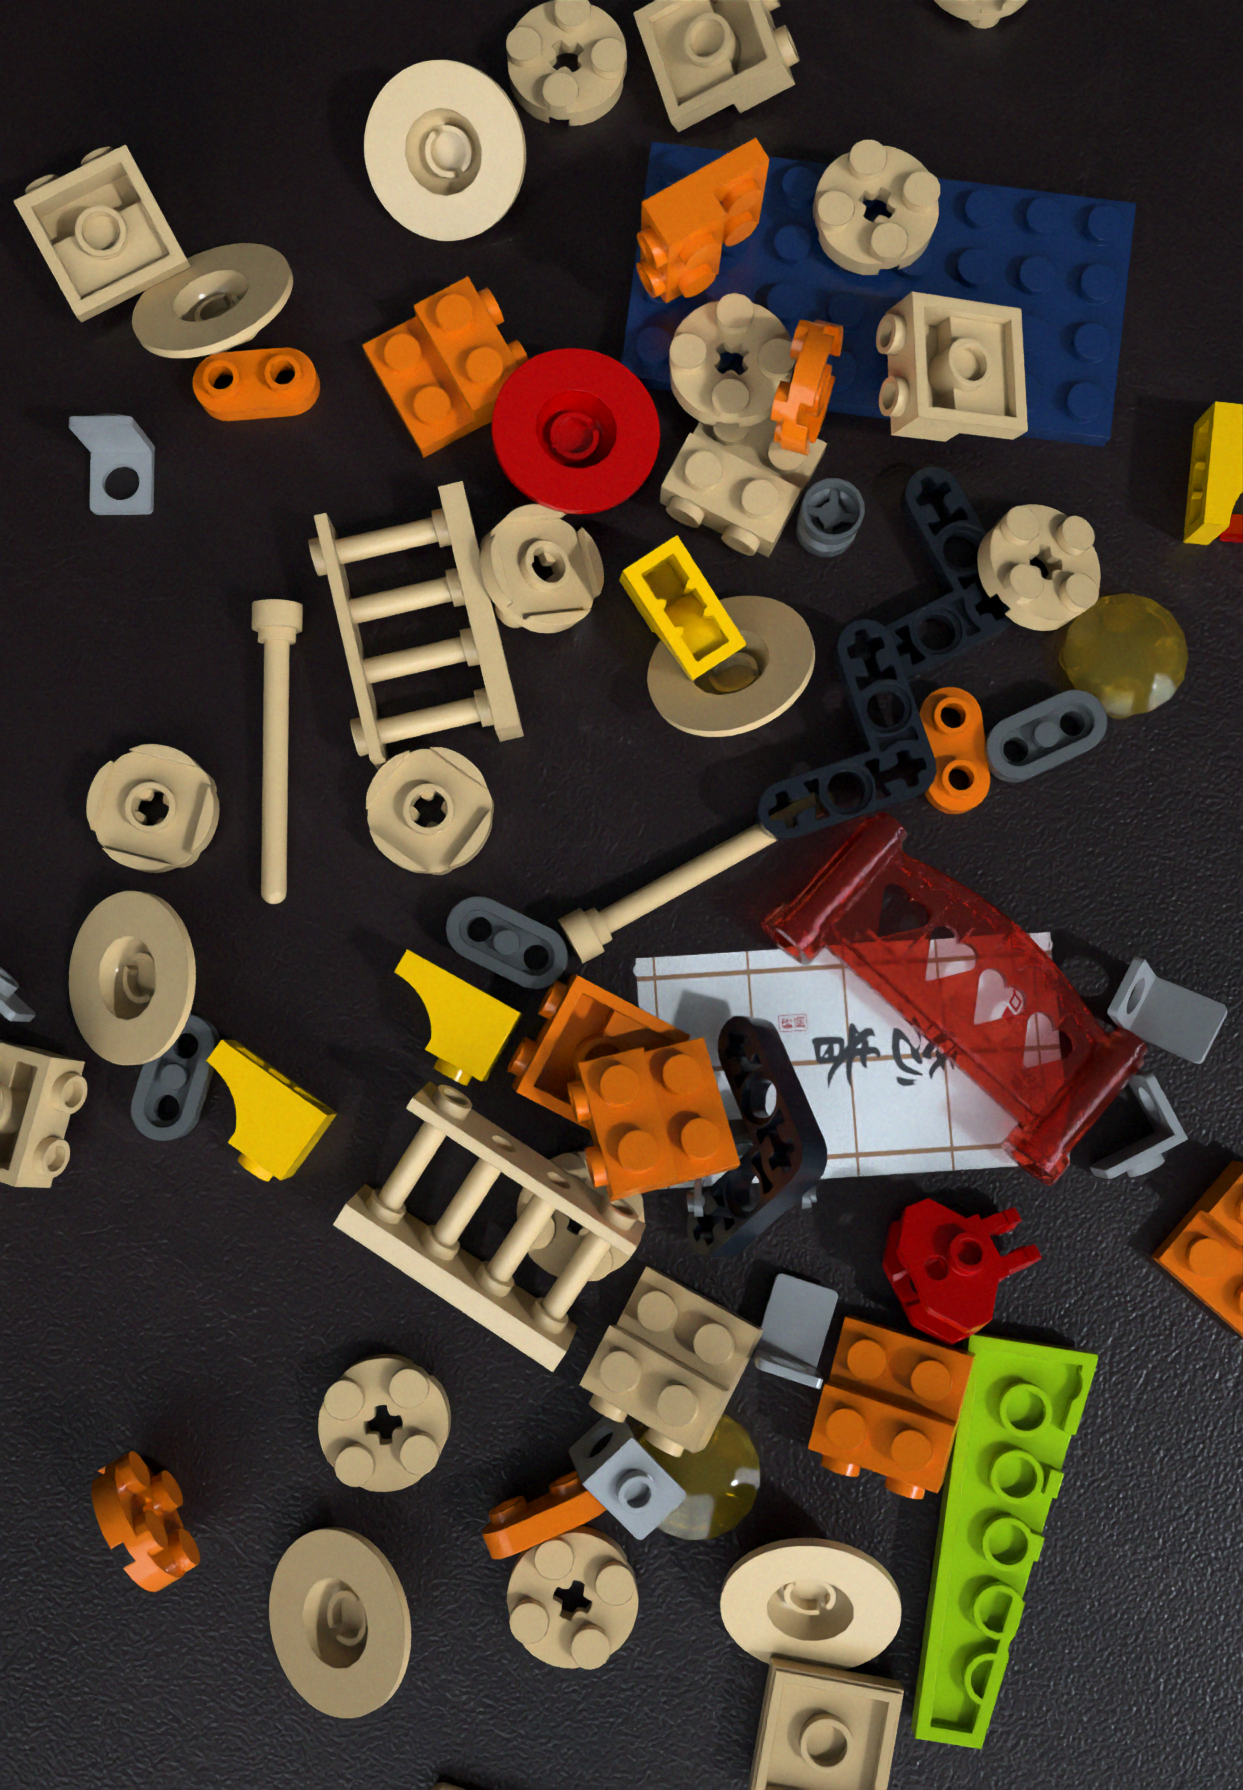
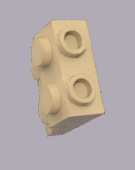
M655 0L633 13L670 122L678 132L731 104H734L737 110L742 113L795 85L789 68L800 61L795 44L786 25L776 29L770 11L780 7L779 0Z
M126 144L117 149L113 147L99 148L82 159L81 167L62 177L58 175L41 177L28 185L25 190L26 195L14 200L31 235L73 312L81 323L191 267Z
M912 291L886 312V315L878 325L876 346L881 354L888 355L889 377L883 382L880 390L879 408L884 416H890L891 435L946 442L959 433L1014 440L1028 431L1022 313L1020 308Z
M771 415L760 423L737 428L738 423L725 424L718 422L716 427L699 421L693 434L689 433L661 485L660 503L667 506V513L680 523L694 528L699 527L701 523L723 534L721 539L732 549L749 556H753L758 552L769 558L824 454L827 443L818 438L815 443L809 442L810 453L808 456L781 449V444L774 442L777 421L771 420Z
M0 1040V1182L14 1187L50 1188L53 1178L64 1171L70 1158V1147L64 1140L70 1115L81 1108L88 1091L87 1082L81 1076L85 1064L84 1061L40 1048L17 1045Z
M646 1266L617 1325H609L579 1385L593 1393L589 1405L602 1415L621 1423L625 1421L627 1415H630L650 1427L645 1438L660 1450L676 1457L681 1456L684 1448L695 1453L706 1448L764 1329L656 1268Z

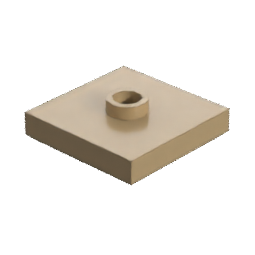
M771 1656L747 1790H887L904 1693L901 1681Z

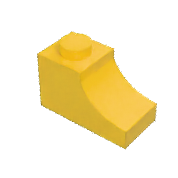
M1215 401L1194 424L1184 543L1208 545L1229 527L1235 503L1240 494L1243 493V404Z
M678 535L622 571L619 579L622 586L651 631L655 632L667 646L690 681H693L747 645Z
M406 950L394 972L404 978L417 991L426 1006L431 1023V1039L425 1050L439 1057L433 1068L465 1086L468 1085L472 1076L481 1082L487 1081L524 1014L414 952Z
M221 1040L206 1062L213 1066L222 1076L234 1099L236 1130L228 1143L242 1152L237 1161L250 1173L264 1181L269 1182L273 1176L280 1181L292 1177L338 1113L237 1040Z

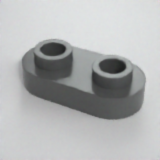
M1068 690L1002 720L985 737L984 751L989 764V772L1005 782H1022L1089 751L1102 740L1107 729V715L1103 705L1095 696L1088 692ZM1062 716L1072 717L1077 722V735L1070 736L1062 731L1060 727ZM1006 742H1014L1021 747L1023 756L1020 762H1013L1006 758L1003 751Z
M476 896L464 899L452 909L448 916L446 924L447 938L452 948L458 954L525 988L534 990L548 988L554 983L555 979L559 981L566 971L568 951L563 939L557 932L490 898ZM476 919H486L491 923L492 932L485 941H473L469 935V927ZM534 946L545 948L549 955L548 963L539 970L530 969L525 963L526 952Z
M189 1014L185 1027L175 1043L159 1058L142 1066L131 1102V1116L137 1129L148 1138L158 1141L177 1139L188 1134L199 1121L215 1070L206 1060L220 1042L216 1028L206 1018ZM187 1034H192L198 1041V1050L191 1058L185 1057L179 1048L181 1039ZM168 1095L175 1097L179 1103V1112L173 1119L166 1118L161 1112V1102Z

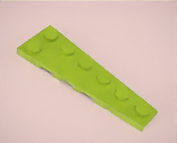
M976 1332L971 1337L963 1340L962 1350L976 1355L945 1474L911 1729L916 1739L982 1749L1009 1660L1008 1648L1011 1640L1016 1636L1024 1610L1025 1601L1022 1598L1033 1562H1038L1045 1540V1537L1042 1535L1052 1498L1057 1499L1064 1476V1473L1061 1471L1071 1435L1076 1436L1096 1370L1098 1354L1086 1349Z

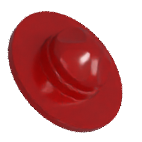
M564 348L544 352L529 359L508 377L494 405L491 424L492 442L502 470L520 492L532 501L551 510L569 514H590L608 510L632 496L645 482L654 466L660 444V425L654 402L643 383L635 374L620 362L599 352L579 348Z

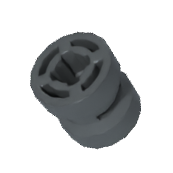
M826 478L816 482L806 492L796 520V535L801 546L809 553L818 557H834L844 553L852 545L865 515V504L860 491L850 482L840 478Z

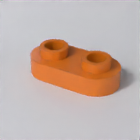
M288 347L221 352L220 354L210 355L205 358L195 370L193 390L202 407L212 417L222 421L296 416L306 412L318 399L320 380L312 361L303 352ZM285 370L295 372L291 382L287 384L275 382L280 372ZM224 375L233 377L232 383L227 388H214V384L219 377Z
M945 687L932 692L918 709L935 757L937 769L934 782L924 793L931 805L939 811L947 814H962L980 804L986 797L990 787L989 764L984 751L985 734L983 718L978 702L970 693L956 687ZM952 708L956 710L961 717L960 726L957 728L946 726L941 720L942 709ZM958 769L966 773L969 779V785L966 790H957L951 786L949 782L951 770Z
M575 1470L553 1481L548 1486L551 1492L529 1503L526 1502L524 1496H518L494 1507L488 1513L491 1522L482 1529L481 1533L492 1559H502L580 1526L599 1516L607 1509L582 1485Z

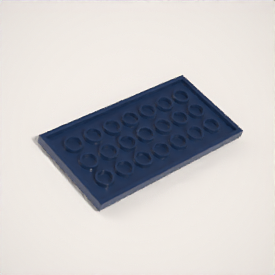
M651 142L644 200L731 151ZM768 156L770 160L759 224H757L753 233L742 242L730 247L725 246L724 243L722 244L719 274L716 275L713 283L703 292L690 298H685L682 294L666 304L661 296L652 298L643 286L637 272L636 263L640 262L641 254L640 246L637 244L621 364L635 374L645 388L672 391L669 349L679 325L697 308L710 302L719 301L727 294L738 293L748 297L753 304L760 305L773 313L785 326L791 341H793L796 327L801 319L811 322L818 319L842 325L843 343L840 357L829 355L826 363L832 365L831 376L836 377L827 411L891 420L890 416H884L879 408L880 390L883 382L889 376L888 355L881 354L878 351L876 333L878 325L886 315V312L913 291L1021 309L1028 431L1020 435L1021 437L1104 447L1111 437L1136 203L937 178L940 184V196L938 198L939 216L931 240L922 255L911 265L898 270V265L891 269H880L878 275H861L848 271L831 260L823 251L818 240L819 232L815 225V218L813 220V203L819 181L830 164ZM874 199L862 202L866 206L864 217L869 221L874 222L879 215L887 218L892 216V213L886 209L887 204L880 200ZM729 352L720 354L721 360L717 370L721 374L729 370L735 371L738 375L745 373L742 366L743 356L738 353L731 354Z

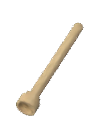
M265 599L252 602V630L258 632V642L264 644L261 895L270 904L282 902L287 893L290 645L296 643V634L302 632L303 605L298 602L279 599Z
M828 791V796L831 799L832 803H834V797L832 793ZM812 792L807 798L796 801L769 817L771 821L782 820L788 829L794 828L793 817L801 811L815 807L816 819L824 815V813L816 803L815 793ZM756 823L606 908L597 911L593 907L585 912L578 908L558 919V922L572 949L583 964L605 952L603 945L613 940L611 933L777 840L763 833Z

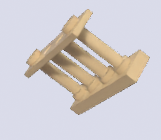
M463 481L438 486L443 508L432 510V517L345 538L338 539L337 532L327 513L314 515L319 537L309 539V547L317 575H328L360 715L359 718L350 719L355 747L359 756L369 754L370 761L378 770L389 760L386 748L387 743L481 721L482 727L494 725L500 742L524 736L492 600L486 591L481 576L480 549ZM439 542L440 548L452 545L457 567L445 570L446 577L352 598L344 564ZM453 601L454 607L466 605L471 627L459 630L460 637L371 658L365 657L358 623ZM467 661L468 667L480 665L485 688L474 690L475 697L382 719L379 718L372 683Z
M429 1081L412 1097L406 1109L423 1119L424 1122L382 1189H372L365 1184L345 1204L333 1225L553 1372L566 1354L578 1328L576 1324L569 1320L566 1312L611 1245L631 1257L638 1247L646 1224L637 1219V1212L623 1199L609 1202L607 1194L602 1196L471 1109V1101L460 1091L447 1085L436 1086ZM447 1135L479 1158L437 1224L428 1226L406 1211L404 1201ZM502 1172L534 1193V1195L491 1261L482 1262L462 1249L458 1238ZM558 1209L588 1229L589 1232L546 1297L535 1298L514 1284L512 1275L554 1211Z

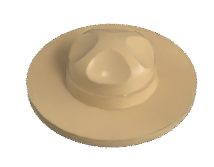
M430 60L414 64L402 70L380 91L373 103L366 123L364 157L372 187L382 205L395 220L420 236L439 241H456L474 237L485 232L499 222L511 208L524 178L526 143L523 127L513 103L504 90L491 77L481 70L462 62Z
M230 244L200 252L187 258L191 266L190 268L144 291L134 308L132 326L142 346L153 354L162 357L193 358L220 354L234 346L252 340L282 310L292 291V271L287 260L280 252L262 244Z
M735 596L719 600L747 645L693 681L689 680L682 667L661 640L653 652L647 675L650 696L661 716L674 727L693 735L725 737L756 729L786 711L807 686L815 663V646L809 627L793 608L775 599L761 596Z
M123 891L113 894L100 902L90 912L79 930L69 966L71 1008L83 1038L92 1050L105 1060L119 1065H140L159 1058L175 1043L189 1018L196 985L194 951L188 931L182 919L171 905L162 898L148 892Z
M325 1527L309 1532L297 1539L282 1556L271 1585L269 1621L277 1657L293 1687L317 1710L338 1718L361 1717L383 1706L393 1696L402 1682L407 1669L411 1650V1621L403 1587L385 1555L370 1540L357 1532L341 1527Z
M791 1538L758 1547L733 1565L722 1585L720 1612L725 1628L735 1642L749 1654L763 1662L770 1664L772 1656L845 1670L871 1660L892 1642L901 1622V1599L898 1587L889 1572L878 1561L863 1551L827 1539Z

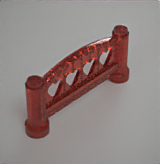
M881 811L874 818L867 817L788 905L779 902L761 921L764 932L783 952L803 965H809L826 948L1017 1122L1015 1127L1001 1142L1002 1148L1029 1175L1046 1185L1053 1186L1070 1166L1067 1155L1144 1065L1143 1057L1148 1052L1147 1046L1133 1032L1120 1026L1116 1027L1112 1033H1105L1099 1027L1085 1002L1057 965L1016 923L962 883L934 867L908 856L902 850V842L907 838V832L895 818ZM887 885H900L906 890L909 902H918L926 908L928 913L927 923L920 928L879 938L877 935L883 891ZM937 927H946L953 932L956 945H966L973 950L976 958L975 965L970 971L926 981L931 934ZM984 970L996 971L1003 979L1004 988H1013L1020 992L1024 1002L1023 1008L1016 1015L975 1025L974 1018L980 975ZM1041 1013L1050 1020L1052 1031H1061L1070 1038L1072 1049L1070 1054L1064 1059L1024 1069L1023 1058L1028 1020L1032 1014Z

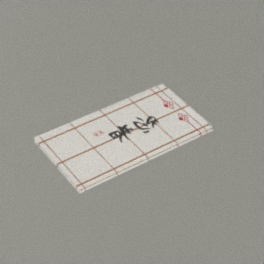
M1050 932L636 958L633 972L637 977L639 1008L691 1035L688 1041L704 1037L728 1120L743 1118L717 1052L721 1029L734 1016L761 1018L773 1023L778 1030L825 1139L827 1165L820 1179L1070 1163L1069 1155L1071 1149L1068 1146L1051 951L1053 943L1050 939ZM773 1083L768 1088L765 1107L769 1116L774 1111L776 1105V1089ZM727 1171L708 1176L703 1186H712ZM756 1176L752 1180V1183H759V1180ZM695 1180L661 1189L694 1187Z

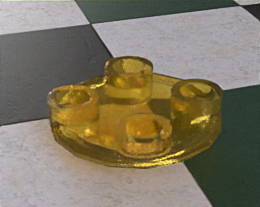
M1123 593L1101 597L1095 605L1075 618L1067 630L1065 643L1060 648L1059 661L1076 690H1082L1095 696L1103 705L1106 714L1110 717L1125 719L1135 714L1150 712L1172 697L1184 680L1188 651L1184 632L1171 612L1151 598Z
M722 1414L706 1448L695 1453L684 1448L680 1457L670 1455L648 1442L645 1438L647 1430L639 1439V1443L686 1492V1499L657 1527L665 1533L684 1540L713 1539L735 1528L752 1509L760 1486L759 1457L747 1430L730 1416Z

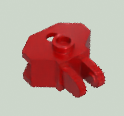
M927 1198L906 1207L902 1211L901 1219L889 1226L882 1267L912 1326L950 1346L971 1337L992 1320L998 1284L1007 1276L1031 1266L1042 1258L1035 1244L1018 1247L1003 1257L997 1251L991 1238L1005 1235L1021 1223L1022 1219L1016 1208H1009L981 1220L978 1214L965 1218ZM910 1278L917 1290V1293L914 1292L910 1286Z

